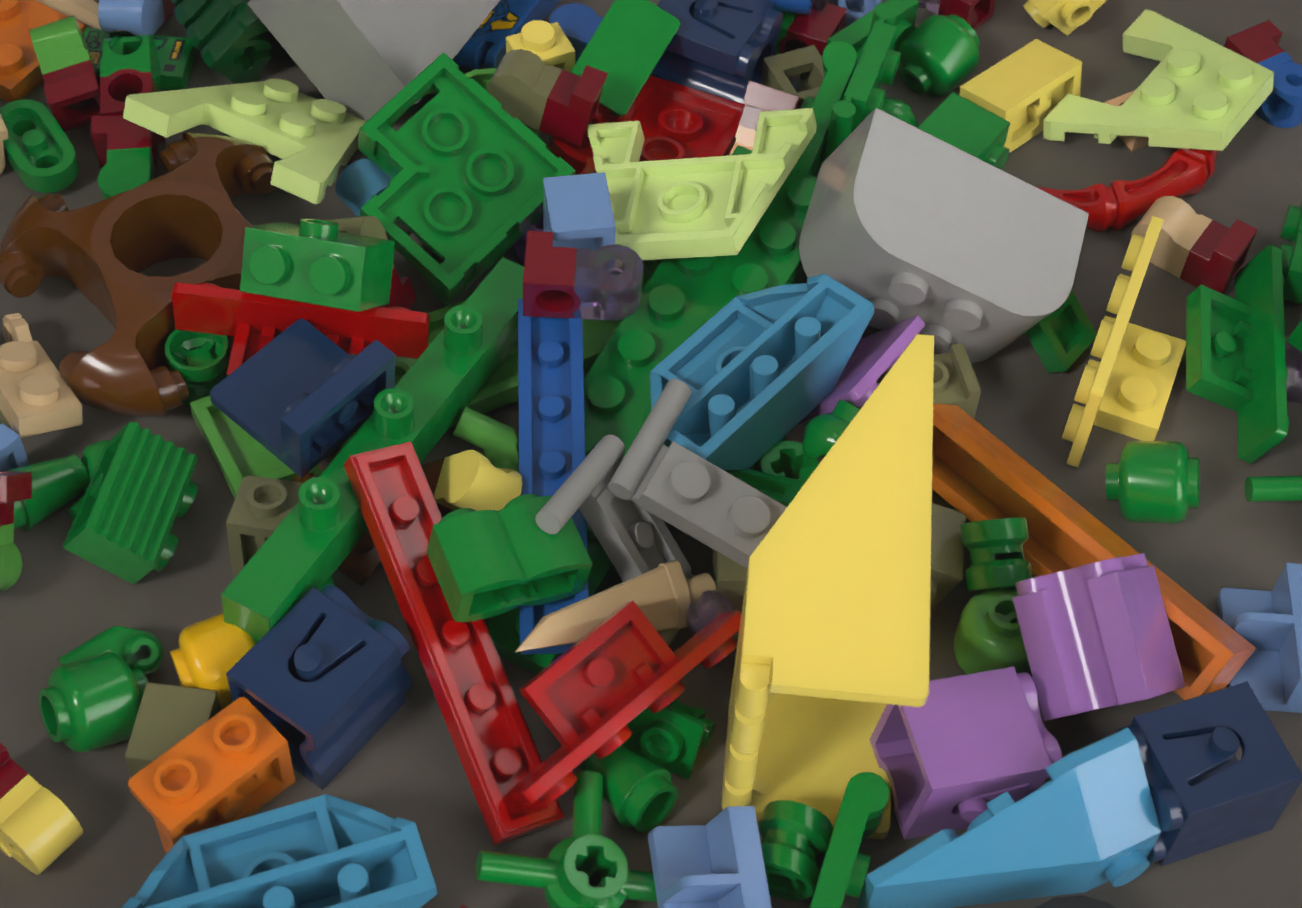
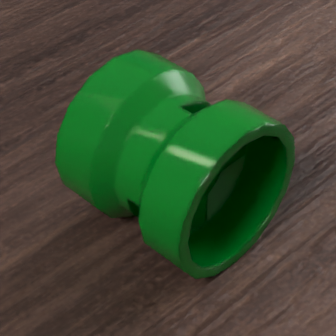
M175 330L169 335L165 343L168 367L170 370L177 369L181 374L189 391V397L182 400V403L191 407V402L209 396L210 390L227 377L226 374L230 360L228 338L226 335Z
M1003 518L960 524L962 545L970 551L971 564L965 570L967 591H982L999 587L1015 588L1016 582L1033 578L1032 565L1024 559L1023 544L1029 538L1027 518ZM994 556H999L1000 560H995Z
M788 800L772 801L765 806L759 824V832L763 837L761 848L769 895L793 901L807 900L813 895L819 876V869L815 864L816 857L827 851L833 830L830 820L820 811L806 804Z

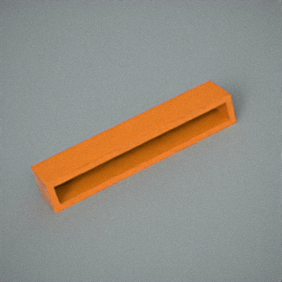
M933 403L932 489L956 510L966 514V518L971 522L1003 518H1027L1029 538L1023 544L1024 559L1032 565V573L1036 577L1111 558H1123L1140 554L959 406ZM1147 560L1148 566H1153V564L1149 560ZM1154 565L1185 682V687L1174 690V692L1186 701L1224 689L1257 648Z

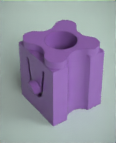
M1145 553L1123 558H1111L1015 583L1018 596L1012 599L1036 687L1043 721L1150 699L1185 687L1154 565L1148 566Z
M1014 667L929 681L927 701L923 706L913 707L887 704L870 738L878 766L885 771L889 779L894 798V812L904 840L936 834L943 829L959 830L968 828L977 816L988 809L986 803L1006 791L1013 800L1018 802L1038 790L1044 781L1050 778L1045 768L1062 759L1057 740L1047 731L1042 722L1033 679L1026 672L1016 673Z

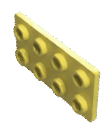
M1152 215L1145 237L1134 233L1131 237L1121 267L1122 269L1132 271L1131 277L1120 273L1116 279L1106 311L1117 314V317L1115 319L1105 315L1101 321L1090 353L1092 356L1101 358V362L1089 359L1074 401L1086 406L1073 403L1061 438L1073 442L1067 465L1079 467L1093 425L1141 441H1154L1159 430L1186 341L1129 323L1164 221L1162 218Z

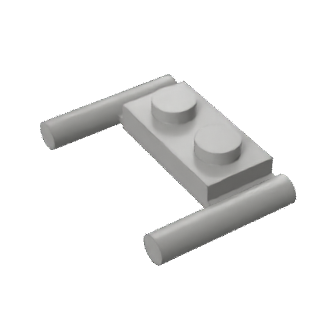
M670 379L611 478L608 489L618 498L623 500L631 499L641 508L748 569L749 557L787 507L673 441L669 447L663 445L692 395V390L686 383L678 379Z
M605 435L536 514V523L542 531L548 534H557L579 508L623 582L658 568V565L672 560L680 562L685 578L695 576L690 572L692 568L662 519L636 505L637 503L631 499L623 500L609 491L608 484L625 454L624 443L614 435ZM699 603L691 605V614L694 612ZM680 629L657 632L669 646Z

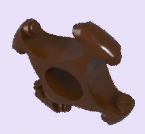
M183 132L182 139L167 144V149L160 152L162 163L167 171L165 175L98 203L70 211L60 194L52 196L49 193L38 198L30 195L19 208L8 226L0 248V282L6 291L17 298H23L33 294L42 283L43 278L47 276L63 277L74 284L98 308L116 330L109 341L97 346L91 352L76 351L62 359L59 365L60 376L80 402L120 414L166 417L165 412L182 405V400L189 397L188 388L177 369L169 371L170 368L168 367L165 355V343L169 335L176 330L171 296L173 286L177 282L188 284L211 283L222 288L240 290L245 227H250L251 225L233 206L231 198L246 192L254 195L267 194L277 188L271 185L274 161L262 146L223 135ZM176 257L199 258L207 261L193 271L171 277L140 274L157 262ZM227 336L228 340L234 338L233 336Z

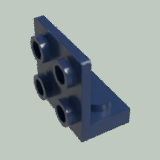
M298 319L210 390V400L214 406L302 478L364 424L374 412V399L378 393L395 387L396 355L377 339L358 355L348 354L307 320Z

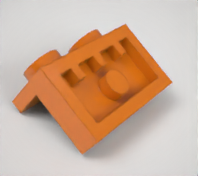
M240 697L132 776L128 781V785L134 797L154 818L163 848L168 853L182 836L250 817L293 784L295 776L288 741L247 698Z

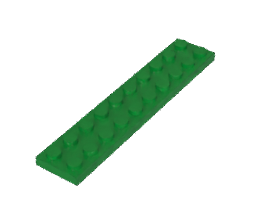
M738 145L732 155L751 154L752 151ZM793 168L738 255L673 258L661 261L584 378L586 457L605 435H614L625 445L624 458L651 412L650 371L733 298L795 282L803 269L799 252V241L817 177ZM587 522L588 554L593 563L588 576L590 597L604 591L616 569ZM520 606L503 614L484 619L498 655L535 674H539L563 654L521 655V651L515 652L520 646Z

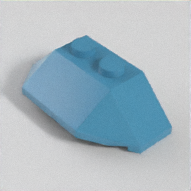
M827 274L807 278V283L778 285L736 296L650 371L651 410L670 379L681 380L692 390V395L663 444L669 447L674 441L722 470H744L751 468L833 391L874 314V304Z
M324 794L182 836L150 873L134 898L130 897L122 908H421L437 895V888L415 822L400 817L393 819L369 807Z

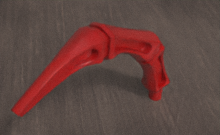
M1177 148L1165 160L1160 169L1136 181L1116 180L1111 182L1109 187L1098 183L1081 190L1037 188L1089 213L1087 229L1102 232L1107 230L1108 227H1113V230L1120 231L1145 214L1156 199L1162 196L1182 198L1187 195H1196L1200 192L1206 181L1215 172L1218 150Z

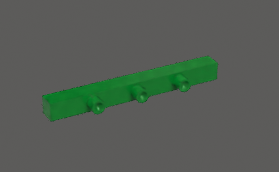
M502 257L463 305L452 307L446 312L444 328L395 387L385 389L377 394L374 399V412L319 477L311 478L300 486L298 491L299 502L221 594L225 623L237 626L258 642L313 587L320 591L368 530L344 469L345 462L351 455L412 442L420 464L462 413L464 407L469 404L517 344L518 299H523L524 266Z

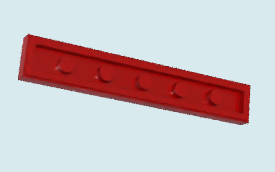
M412 442L349 456L344 464V469L494 846L557 824L564 818L557 799L547 805H543L539 799L532 804L517 803L509 792L514 785L540 765L542 760L484 619L471 622H455L426 553L432 527L440 522L442 516Z

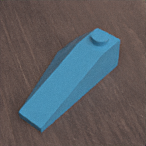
M1126 728L1075 751L1045 768L1051 780L1018 802L1013 800L1006 791L986 803L988 809L977 816L968 826L967 832L961 836H958L953 829H943L867 874L858 907L954 908L1082 893L1110 881L1113 887H1119L1131 882L1149 867L1150 863L1147 858L1161 833L1137 739L1130 729Z

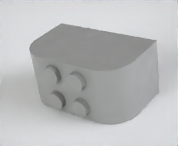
M875 108L821 164L801 231L799 252L802 266L808 278L827 274L874 304V314L868 323L869 326L885 329L918 315L926 324L918 334L934 336L933 354L949 353L952 344L963 343L970 362L976 363L993 357L1066 301L1074 283L1089 213Z

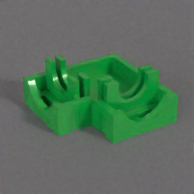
M443 52L359 128L358 149L391 178L388 182V187L380 195L377 196L375 194L360 208V216H375L381 221L387 240L395 241V250L417 269L427 282L433 295L445 306H448L543 217V178L574 175L575 170L561 157L557 158L546 148V143L517 117L513 119L502 109L503 105L473 78L469 79L458 69L459 65ZM430 93H438L397 131L392 128L397 119L420 98ZM413 233L443 262L439 264L409 236Z

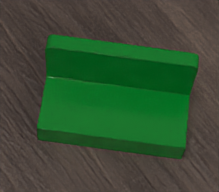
M615 0L570 73L581 76L586 65L607 72L608 76L599 105L617 117H624L679 29L680 21L649 0Z

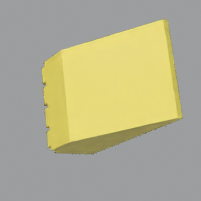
M916 334L749 557L728 707L721 806L722 810L729 806H755L758 827L766 805L772 801L788 800L806 804L820 811L830 820L834 829L850 779L858 773L871 772L881 776L887 783L889 800L882 813V819L876 832L866 838L883 839L888 835L890 828L891 785L885 771L878 766L870 738L887 704L921 707L926 703L929 694L934 336Z

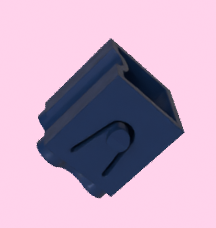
M660 0L657 4L658 7L679 19L680 26L650 75L743 104L749 81L761 84L763 58L778 55L776 54V42L783 21V13L774 10V2L770 0Z
M326 584L320 591L313 587L226 673L233 702L240 697L247 698L288 741L293 769L322 790L405 703L404 694L413 685L412 678L401 662V658L409 651V644L405 637L391 624L375 620L363 613L344 592L330 584Z
M1247 681L1135 716L1131 725L1117 730L1119 732L1129 728L1137 739L1161 830L1147 858L1150 864L1158 861L1161 866L1272 830L1302 782L1300 769ZM1239 747H1241L1242 758L1238 761L1235 754Z

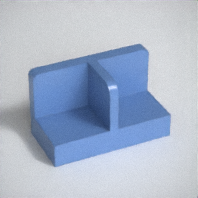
M1286 563L1272 591L1222 588L1217 597L1218 616L1257 648L1226 688L1247 681L1264 710L1302 713V564Z
M729 806L706 825L657 826L648 834L658 908H772L755 806Z

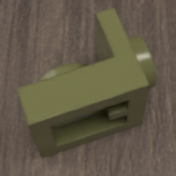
M251 475L245 476L242 479L226 522L233 576L238 575L299 502L298 491L303 483Z

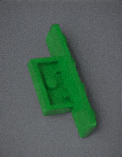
M1271 244L1237 272L1235 276V299L1201 284L1186 297V391L1237 412L1238 459L1249 464L1253 463L1271 448L1278 446L1286 437L1289 428L1286 393L1288 370L1285 363L1286 322L1284 320L1283 304L1284 275L1282 274V250Z

